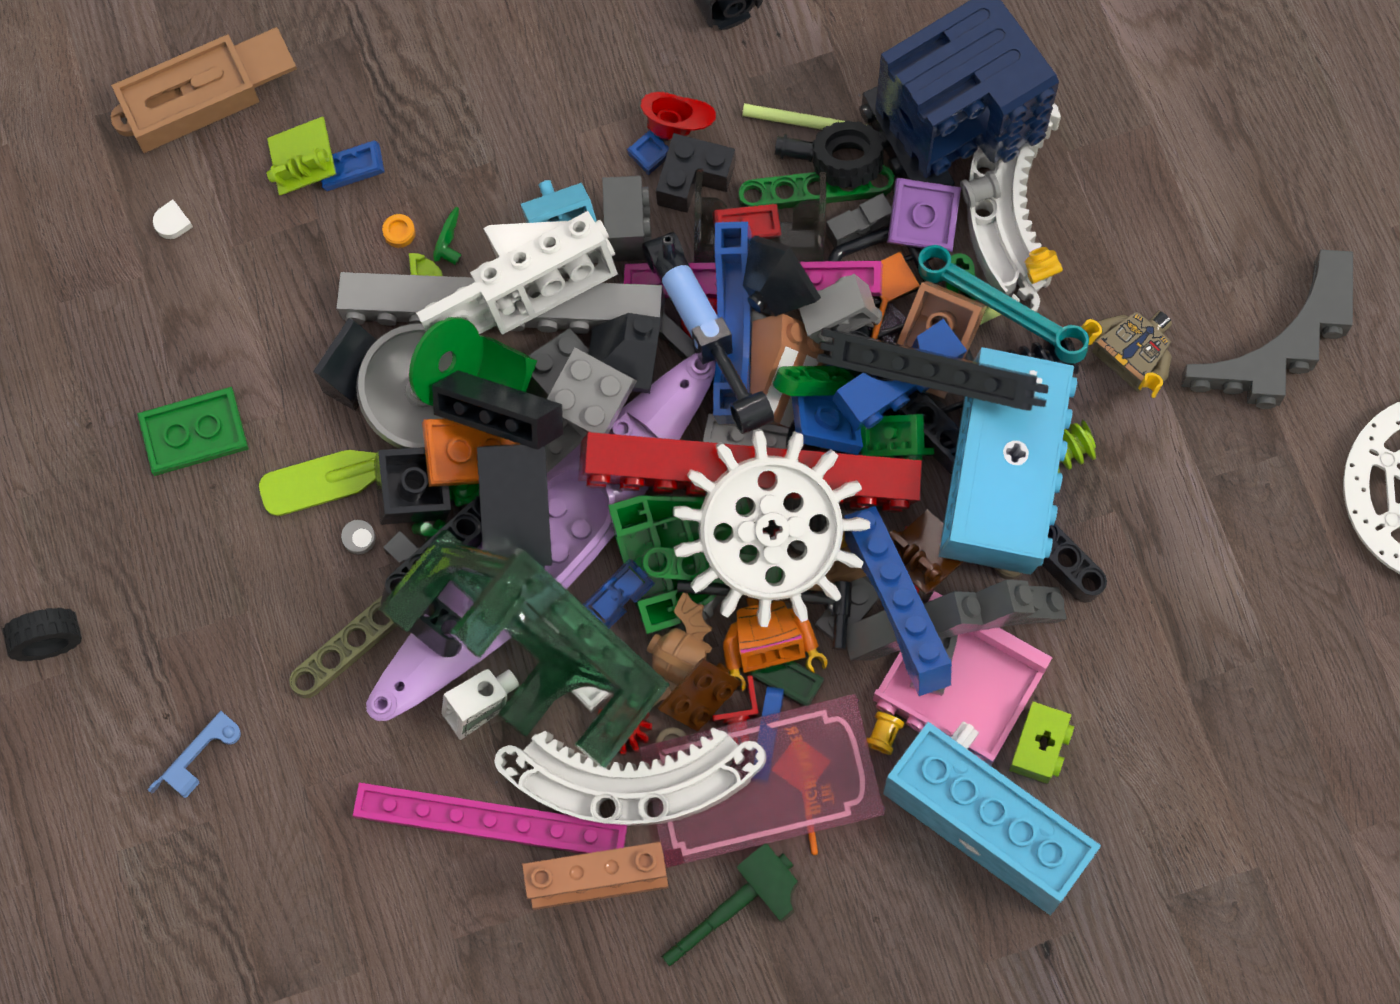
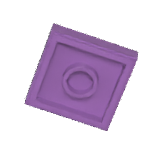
M897 178L895 181L887 243L923 249L930 245H939L951 253L953 251L961 187Z

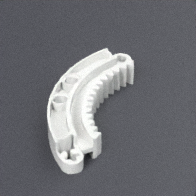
M1055 103L1052 105L1053 110L1044 139H1048L1051 130L1056 131L1059 126L1061 115L1058 111L1059 107ZM1044 139L1035 146H1030L1029 143H1026L1018 148L1019 154L1006 163L1002 159L996 163L990 162L978 146V150L973 156L969 181L985 176L977 170L978 168H989L994 172L999 182L1001 197L998 199L991 197L977 202L973 208L967 206L970 237L977 260L988 283L992 287L1009 296L1015 291L1018 284L1021 288L1018 289L1017 295L1023 301L1030 299V308L1038 312L1040 298L1037 292L1043 286L1046 288L1050 285L1052 276L1034 284L1028 278L1025 260L1029 257V253L1032 250L1040 248L1042 245L1041 243H1034L1036 232H1030L1032 221L1027 220L1029 209H1026L1028 200L1025 196L1029 170L1031 169L1033 158L1037 156L1038 148L1043 146ZM985 209L991 215L981 217L975 211ZM1013 293L1012 298L1020 302L1019 298Z
M712 728L713 739L711 741L701 737L702 748H698L694 744L689 745L690 755L680 750L678 751V761L668 755L665 757V765L661 761L654 759L652 767L642 761L638 769L635 764L630 762L626 764L624 769L623 764L614 762L611 767V764L605 760H601L599 764L598 760L592 757H588L586 760V755L578 752L574 754V750L567 746L563 748L564 743L556 739L552 741L554 735L544 731L540 734H535L531 738L533 741L524 750L511 745L501 748L495 756V766L518 789L536 801L559 812L583 820L604 824L642 826L684 819L727 800L751 782L750 779L765 765L767 757L765 750L758 743L746 741L738 745L725 731ZM756 748L758 750L756 754L757 764L747 763L742 768L743 771L748 772L745 777L739 771L730 767L734 759L738 766L744 761L745 756L742 753L745 749L753 751ZM517 753L516 762L522 769H526L528 763L534 769L527 770L522 775L512 767L505 769L504 766L507 761L504 757L506 754L514 756ZM521 775L519 782L513 778ZM659 798L664 805L663 812L657 817H651L648 813V805L653 799ZM611 799L615 803V812L611 817L604 818L600 812L601 804L605 800Z

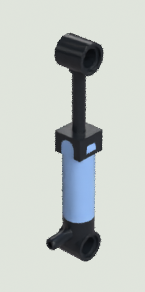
M671 232L642 243L644 256L649 268L653 273H657L693 339V348L702 365L716 360L737 398V401L730 403V411L739 432L745 434L774 422V414L764 392L748 393L728 356L733 353L732 334L722 317L718 318L685 259L683 248L677 235Z

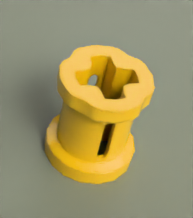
M878 711L875 714L877 721L870 738H866L865 745L873 750L891 755L893 752L892 745L897 732L904 727L905 723L895 716Z

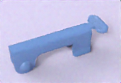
M220 711L161 777L151 784L148 791L151 794L154 793L161 785L160 783L165 780L184 798L188 797L199 784V780L186 769L188 765L214 739H218L228 745L236 743L241 736L238 725Z

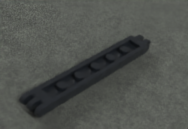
M822 328L821 335L833 339L832 342L820 341L819 349L830 351V355L818 354L817 362L1021 410L1031 411L1032 405L1046 406V399L1036 397L1034 393H1048L1049 386L1036 383L1037 376L834 329Z

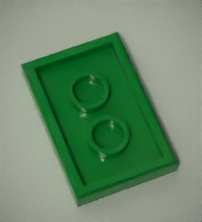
M232 387L137 413L151 471L154 476L249 450Z

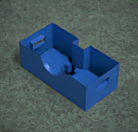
M629 559L582 606L604 630H608L627 612L623 605L629 600L636 603L655 583L632 559ZM630 566L645 581V583H643L638 578V576L628 567ZM589 605L605 619V623L588 607Z

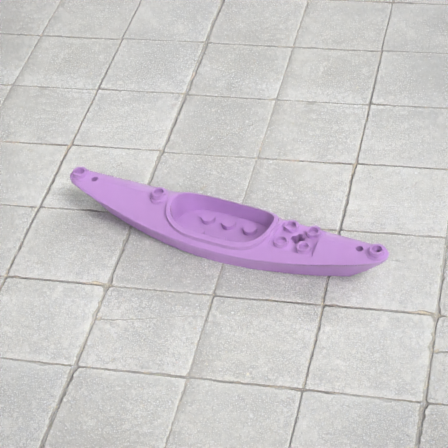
M695 353L679 363L651 385L650 394L640 393L622 408L609 434L680 440L711 385L715 375L716 360L702 365L698 355ZM580 443L547 473L552 566H545V572L525 573V567L511 568V574L491 575V569L484 570L483 545L481 542L437 597L466 622L467 631L461 651L454 657H442L411 633L381 675L366 702L367 713L376 721H388L415 707L481 662L522 630L581 575L612 539L614 531L608 505L644 495L649 487H640L639 491L620 490V484H606V488L586 487L585 481H578ZM444 634V635L447 636V637H451V638L454 637V636H452V635H450V634Z

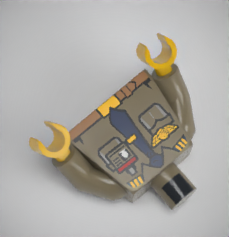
M1158 311L1149 321L1138 312L1131 316L1123 314L1099 321L1088 319L1081 328L1089 335L1088 345H1091L1098 339L1092 353L1138 393L1143 387H1147L1153 392L1151 397H1156L1169 376L1172 356L1168 348L1171 341L1163 333L1172 325L1171 319L1161 311Z

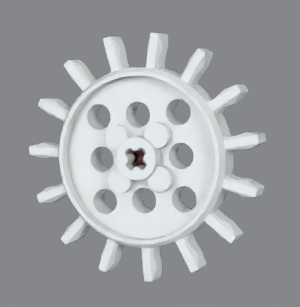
M761 429L753 430L752 436L755 450L754 458L737 463L731 450L722 442L715 445L718 457L727 467V471L715 482L707 479L701 472L690 469L687 474L689 479L695 486L704 489L708 493L701 509L676 506L673 507L672 514L681 520L698 521L700 539L692 542H683L673 548L676 557H688L695 553L703 552L710 565L706 571L696 576L691 582L690 586L695 593L705 589L717 578H720L730 587L728 595L722 601L720 609L722 615L729 617L736 609L740 597L746 595L759 599L757 610L758 623L761 627H768L771 618V601L790 598L793 612L803 622L808 620L801 593L807 591L815 584L822 588L826 596L835 601L842 597L837 586L825 577L835 561H840L849 567L862 568L864 562L854 553L840 550L844 531L860 532L870 529V521L860 517L842 519L839 506L841 500L854 496L862 487L857 480L846 482L835 490H832L826 483L823 476L835 464L839 456L830 449L823 454L818 463L811 469L798 462V456L803 446V434L793 432L788 442L785 457L768 456L764 433ZM764 471L774 472L776 478L774 485L768 489L760 488L758 485V477ZM793 492L798 493L801 497L800 506L795 510L785 509L783 501L786 495ZM742 497H749L754 503L752 511L745 515L737 513L735 508L737 501ZM817 514L825 515L827 520L825 528L819 532L812 531L809 527L810 519ZM772 520L779 528L773 529V535L769 536L763 530V527H767L769 521ZM720 523H727L732 528L730 537L723 541L715 539L713 535L715 527ZM800 540L805 545L803 554L796 558L788 556V545L792 541ZM745 545H754L757 548V556L751 562L740 560L739 553ZM778 566L782 568L783 576L779 582L768 583L766 581L765 574L770 567Z

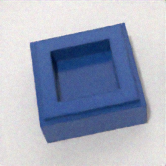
M649 130L627 149V153L650 175L665 162L669 147Z

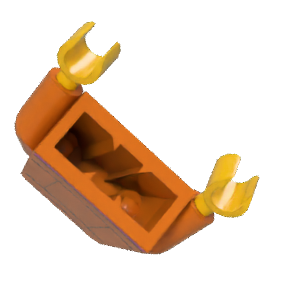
M746 598L748 607L740 608L736 612L737 621L730 625L723 641L725 666L729 670L730 675L741 679L742 691L746 688V681L740 675V668L746 673L806 658L805 652L809 656L805 666L813 673H815L811 665L813 658L821 661L823 669L827 667L828 663L827 658L822 653L817 652L816 648L819 645L810 621L801 622L793 612V609H787L784 601H771V618L768 627H761L757 619L759 599Z

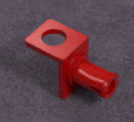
M752 675L747 676L751 710L712 716L713 722L723 721V723H727L728 734L748 729L747 720L750 719V716L758 715ZM749 734L739 736L742 743L750 741ZM739 737L732 738L739 745Z

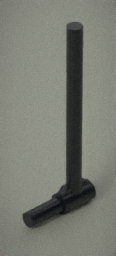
M678 579L677 592L727 596L730 591V587L725 583L711 582L705 589L695 593L690 586L692 580ZM847 581L834 582L842 596L838 601L826 596L824 591L807 590L801 593L803 603L827 605L828 611L834 616L832 649L846 650L847 621L851 613L852 583ZM742 595V596L740 597V598L756 599V598L748 597V596H746V595ZM790 598L775 600L791 602Z

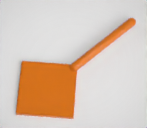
M901 252L881 260L883 264L882 296L879 297L882 301L879 309L882 312V320L888 302L920 287ZM882 320L878 325L874 324L870 338L877 339Z

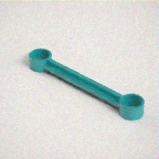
M930 245L920 252L918 271L925 281L932 283L946 281L1053 344L1057 357L1063 362L1078 363L1086 357L1089 336L1083 328L1076 325L1065 327L1057 325L951 263L949 251L942 246ZM930 258H939L946 265L939 270H930L923 263ZM1072 337L1080 340L1083 343V347L1077 351H1068L1061 346L1060 342L1065 338Z

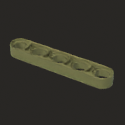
M382 596L291 673L289 682L296 695L305 699L317 695L400 624L393 617L385 625H378L374 622L373 617L376 611L383 609L381 605ZM355 630H361L366 633V641L359 647H353L348 643L349 635ZM329 652L338 653L341 659L339 665L333 669L325 668L322 664L323 657ZM308 673L313 675L315 683L311 689L303 691L297 688V679L302 674Z

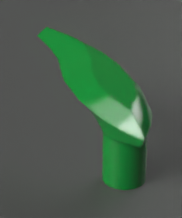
M458 207L453 209L445 221L433 252L434 261H440L443 258L456 266L462 254L449 247L454 238V229L459 213Z

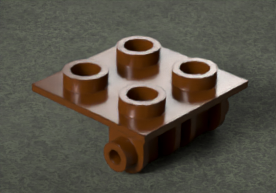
M928 509L904 531L897 532L892 530L889 533L913 584L925 595L930 593L964 562L939 557L944 523Z
M702 658L662 702L658 710L698 732L721 705L732 696L733 692L742 682L728 673L729 670L722 663L719 662L715 666Z

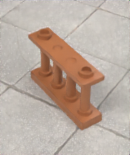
M661 842L522 864L527 899H531L533 910L669 888Z

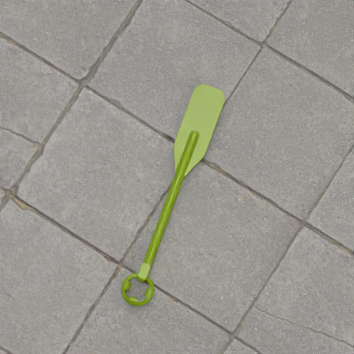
M344 450L269 472L261 478L259 483L263 505L271 515L283 516L358 494L376 480L374 460L377 453Z

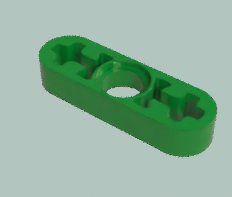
M782 366L778 369L773 386L779 392L789 396H834L839 388L855 377L847 369L838 366Z

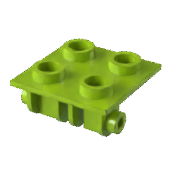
M323 116L267 138L273 164L271 170L267 171V177L271 183H277L280 196L336 175Z

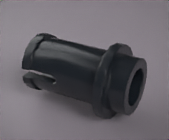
M784 134V137L777 136L774 155L780 156V159L790 157L812 162L813 141L787 138V134Z

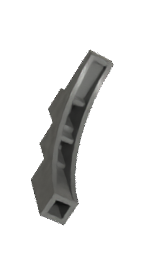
M1320 250L1314 261L1312 285L1305 305L1299 315L1280 335L1263 347L1239 358L1211 364H1187L1182 373V387H1188L1194 392L1220 389L1227 394H1240L1243 391H1247V404H1256V407L1261 409H1271L1280 406L1286 395V369L1295 374L1313 371L1319 361L1320 334L1324 338L1338 339L1346 336L1353 325V251Z
M1006 579L978 592L953 591L923 604L940 639L992 628L1037 623H1059L1067 619L1064 599L1059 587L1029 586L1028 581ZM885 610L847 626L846 644L850 660L873 661L900 651Z

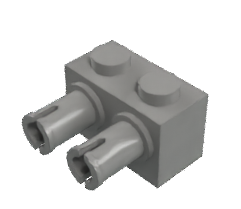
M855 274L841 277L835 284L823 290H818L821 298L817 302L799 308L808 337L818 344L820 341L832 342L833 339L822 336V328L849 333L865 325L874 327L872 322L878 325L882 320V312L879 308L875 307L869 285Z

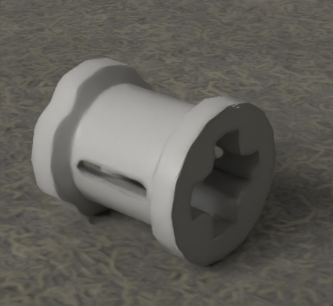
M992 170L987 171L985 176L968 182L966 179L960 181L961 192L969 208L975 207L977 202L991 197L998 199L1001 197L1000 185Z

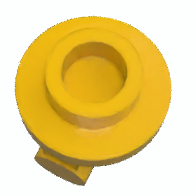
M1047 247L1032 250L1029 253V257L1025 260L1028 271L1027 275L1032 284L1063 271L1056 251L1048 250Z

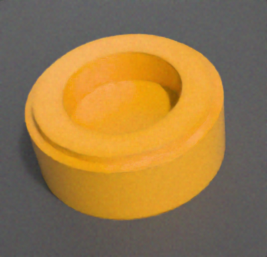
M392 215L385 220L382 227L384 238L392 247H406L415 238L414 224L406 215Z

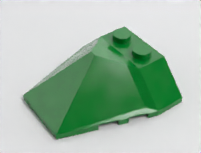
M639 495L609 504L608 509L623 564L632 559L645 572L641 560L647 549L656 546L675 547L683 542H692L700 539L698 521L681 520L675 517L672 512L673 507L676 506L701 509L705 497ZM740 498L735 506L736 512L741 515L750 513L747 499ZM727 523L718 524L713 531L714 538L720 541L728 539L732 528ZM745 545L740 550V553L757 554V548L754 545ZM656 552L651 554L648 559V566L652 571H661L666 567L667 559L663 553ZM694 555L685 557L681 563L682 570L686 574L696 573L700 568L698 557ZM629 566L628 568H630L638 576V578L643 583H645V581ZM645 572L655 584L635 604L646 634L680 624L682 622L681 619L674 613V609L683 594L677 592L678 579L656 578ZM688 593L692 601L702 605L708 604L716 597L715 595Z

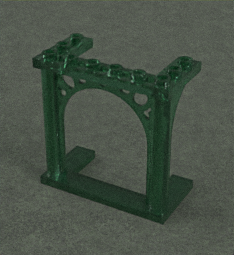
M442 530L379 607V610L401 630L408 632L448 581H450L473 602L472 606L450 632L455 639L473 655L481 658L501 631L504 630L536 658L539 663L498 713L503 720L522 736L527 737L553 702L570 691L582 687H594L614 694L575 744L592 761L604 769L670 685L523 549L517 548L512 556H507L464 545L449 531Z

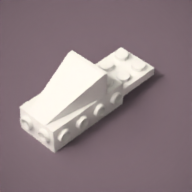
M589 211L569 221L489 225L484 228V231L496 255V259L485 262L479 268L470 272L474 283L457 289L453 294L438 302L430 303L416 314L425 331L438 321L448 317H461L470 321L477 328L479 334L497 325L500 333L503 335L617 275L618 273L612 259L615 252L608 240L609 235L601 220L595 222ZM540 292L538 297H531L533 293Z

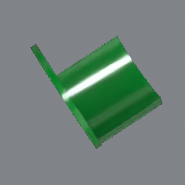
M448 317L430 327L418 342L410 362L409 381L416 397L433 406L432 385L458 370L526 392L538 360L493 338L479 335L477 328L464 318ZM451 351L453 356L452 362L445 371L441 372L439 370V361L446 352Z

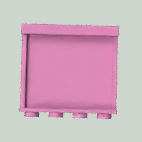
M934 591L928 602L942 595ZM1001 628L958 635L952 658L951 686L945 688L942 696L933 693L919 696L916 689L910 687L911 679L900 651L879 689H876L874 692L873 701L877 702L876 707L882 712L892 716L896 713L907 720L905 722L906 725L917 732H921L929 721L951 737L962 721L971 724L979 734L968 750L991 766L1049 666L1052 657Z

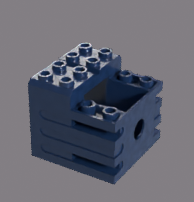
M970 0L881 54L875 109L882 119L887 116L889 117L891 132L896 139L899 138L903 143L904 150L911 159L915 156L918 157V169L926 179L932 174L940 175L950 168L951 163L960 157L962 159L970 157L978 150V146L990 162L996 163L1002 159L1006 163L1014 159L1020 152L1018 148L1026 143H1029L1030 146L1040 143L1046 137L1045 132L1050 122L1053 110L1052 105L1055 101L1059 80L1056 73L1001 0Z

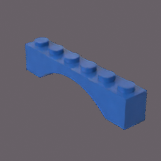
M715 222L717 316L724 319L732 334L733 353L728 356L748 393H750L752 307L747 300L749 295L743 287V280L752 232L748 222ZM716 362L713 388V416L718 424H735L730 411V403L737 401V398Z
M876 506L845 515L844 519L860 517L870 521V529L860 532L845 531V541L851 553H854L864 562L861 569L871 581L883 604L896 636L906 670L918 695L921 696L951 686L952 662Z

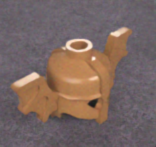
M685 592L681 595L674 609V613L684 623L686 632L679 628H674L663 636L655 634L647 647V652L652 654L653 671L664 677V679L661 681L645 679L639 681L631 697L632 701H644L651 707L656 706L659 701L665 700L702 658L706 660L707 653L711 652L710 644L703 641L704 636L712 631V627L703 618L704 605L692 601L688 593Z

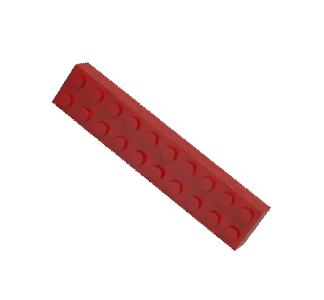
M588 432L581 441L578 481H585L586 487L606 488V484H620V490L639 491L640 487L646 486L653 487L654 493L672 494L673 490L682 489L686 490V495L702 497L706 496L708 492L692 483L687 476L690 469L701 472L707 479L715 482L727 471V467L718 457L715 446L718 443ZM724 444L731 450L737 463L755 457L754 446ZM766 447L768 456L785 457L787 449ZM801 450L798 462L812 469L826 452ZM836 453L839 456L835 464L823 476V479L832 490L839 488L846 482L857 480L860 483L862 489L854 496L841 500L839 504L850 503V509L864 510L870 508V506H882V511L900 513L902 509H909L910 505L920 501L922 460ZM764 471L759 475L758 485L760 488L768 489L774 485L776 479L774 472ZM795 492L789 493L785 497V500L787 498H793V500L801 499L800 495Z

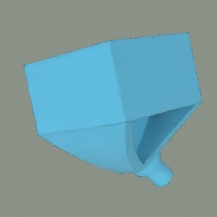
M550 180L543 181L539 184L542 197L521 204L526 223L569 221L589 211L593 220L597 221L591 200L582 183L555 192Z

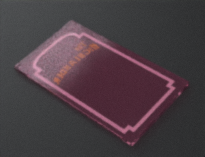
M856 694L715 728L719 731H725L738 745L746 741H753L761 745L766 752V763L750 779L751 782L727 800L684 819L657 824L666 867L682 865L760 846L765 843L768 844L885 815V807L882 804L858 706L859 699L856 697ZM711 730L639 747V754L642 761L648 763L650 767H652L654 759L661 761L665 765L666 756L669 755L678 761V751L682 750L690 755L689 745L694 744L698 748H702L700 738L705 737L711 741L713 736ZM756 748L753 751L745 749L742 753L745 756L744 761L738 766L734 759L730 767L736 769L745 777L748 772L743 771L742 768L747 763L757 764L756 754L758 750ZM659 798L653 799L652 806L654 815L657 817L663 812L664 805Z

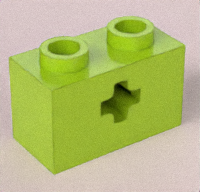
M1032 701L1009 771L1046 784L1049 783L1052 775L1058 777L1064 761V757L1058 756L1062 744L1069 745L1074 726L1069 724L1072 714ZM1042 737L1048 739V747L1045 751L1039 749V741Z

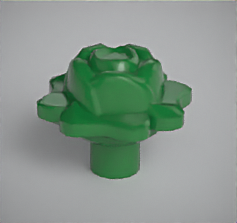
M479 484L450 485V501L454 500V504L457 507L469 504L479 496Z

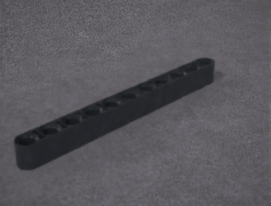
M860 331L849 332L851 334L868 337L866 334ZM847 369L855 378L863 373ZM885 377L875 378L882 381H894L893 379ZM916 390L908 396L910 401L897 411H893L892 408L889 410L893 416L925 414L930 418L931 424L924 425V447L934 448L932 456L952 475L960 428L924 392L920 393ZM939 438H950L955 447L951 449L943 447ZM1056 524L1053 526L1049 525L1048 537L1053 539L1052 549L1049 558H1044L1042 566L1078 601L1087 603L1095 600L1106 588V575ZM1058 555H1067L1072 562V566H1062L1058 561ZM1082 578L1091 579L1095 584V591L1085 589L1082 585Z

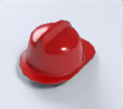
M652 92L645 95L641 100V109L643 114L647 116L648 129L662 139L672 140L673 133L687 136L691 130L704 129L712 125L716 120L714 108L700 100L680 97L666 92Z

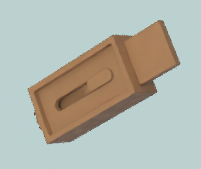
M278 27L235 46L229 34L111 85L120 103L111 112L112 125L122 136H135L143 153H146L259 103L254 88L296 70L297 67ZM123 117L127 119V124L125 125L122 123Z

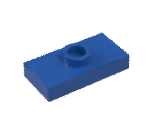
M374 140L332 154L336 175L321 180L322 188L330 191L385 173L379 143Z

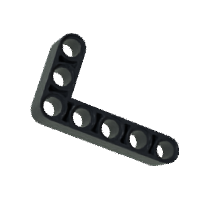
M480 496L471 501L392 572L384 585L381 605L385 612L442 657L449 658L459 654L466 635L467 625L457 613L430 591L473 553L482 542ZM419 613H423V614H426V615H428V616H427V617H426V616H422V615H420ZM444 634H450V635H452V636H454V637H453V638L447 637V636H445Z

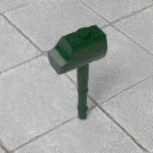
M767 843L763 844L736 867L747 880V883L719 905L702 923L678 943L675 942L676 944L661 957L669 966L673 965L758 895L782 923L794 913L792 896L799 884L789 871L794 865L784 853L777 856Z

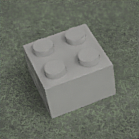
M574 347L547 399L562 404L563 418L589 432L609 434L637 380Z

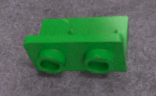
M923 414L883 416L884 418L874 427L868 430L865 426L861 428L863 443L861 453L864 456L887 458L902 456L903 459L923 461L922 455L934 454V448H924Z

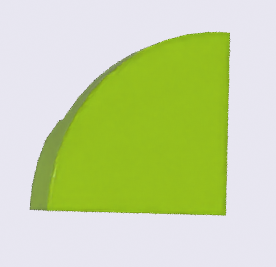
M409 253L411 275L443 276L440 268L433 261L422 254Z

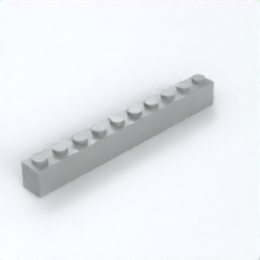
M341 272L336 309L343 320L347 321L350 318L358 324H363L365 321H377L379 324L386 326L396 325L397 322L421 324L416 314L417 312L423 310L430 303L438 302L453 294L457 289L469 286L474 283V280L471 277ZM600 283L511 331L537 328L539 331L551 333L557 331V329L570 328L574 333L586 334L589 330H592V327L626 313L661 317L659 333H661L665 306L663 286ZM540 292L533 293L531 297H538Z

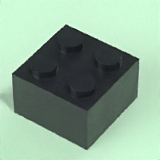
M425 447L378 450L374 460L380 525L437 521L438 519L446 520L451 511L449 486L429 487Z

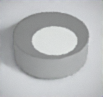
M353 520L343 528L341 539L349 552L360 555L367 553L373 548L376 536L368 522Z

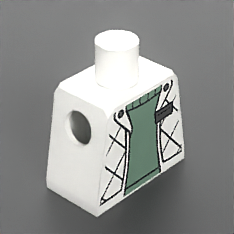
M486 669L443 695L441 714L458 738L462 740L505 709L507 694L519 687L518 680L509 669L496 678L489 669Z

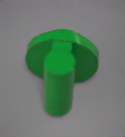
M438 519L433 526L426 522H416L412 526V531L415 535L427 537V542L445 526V521Z

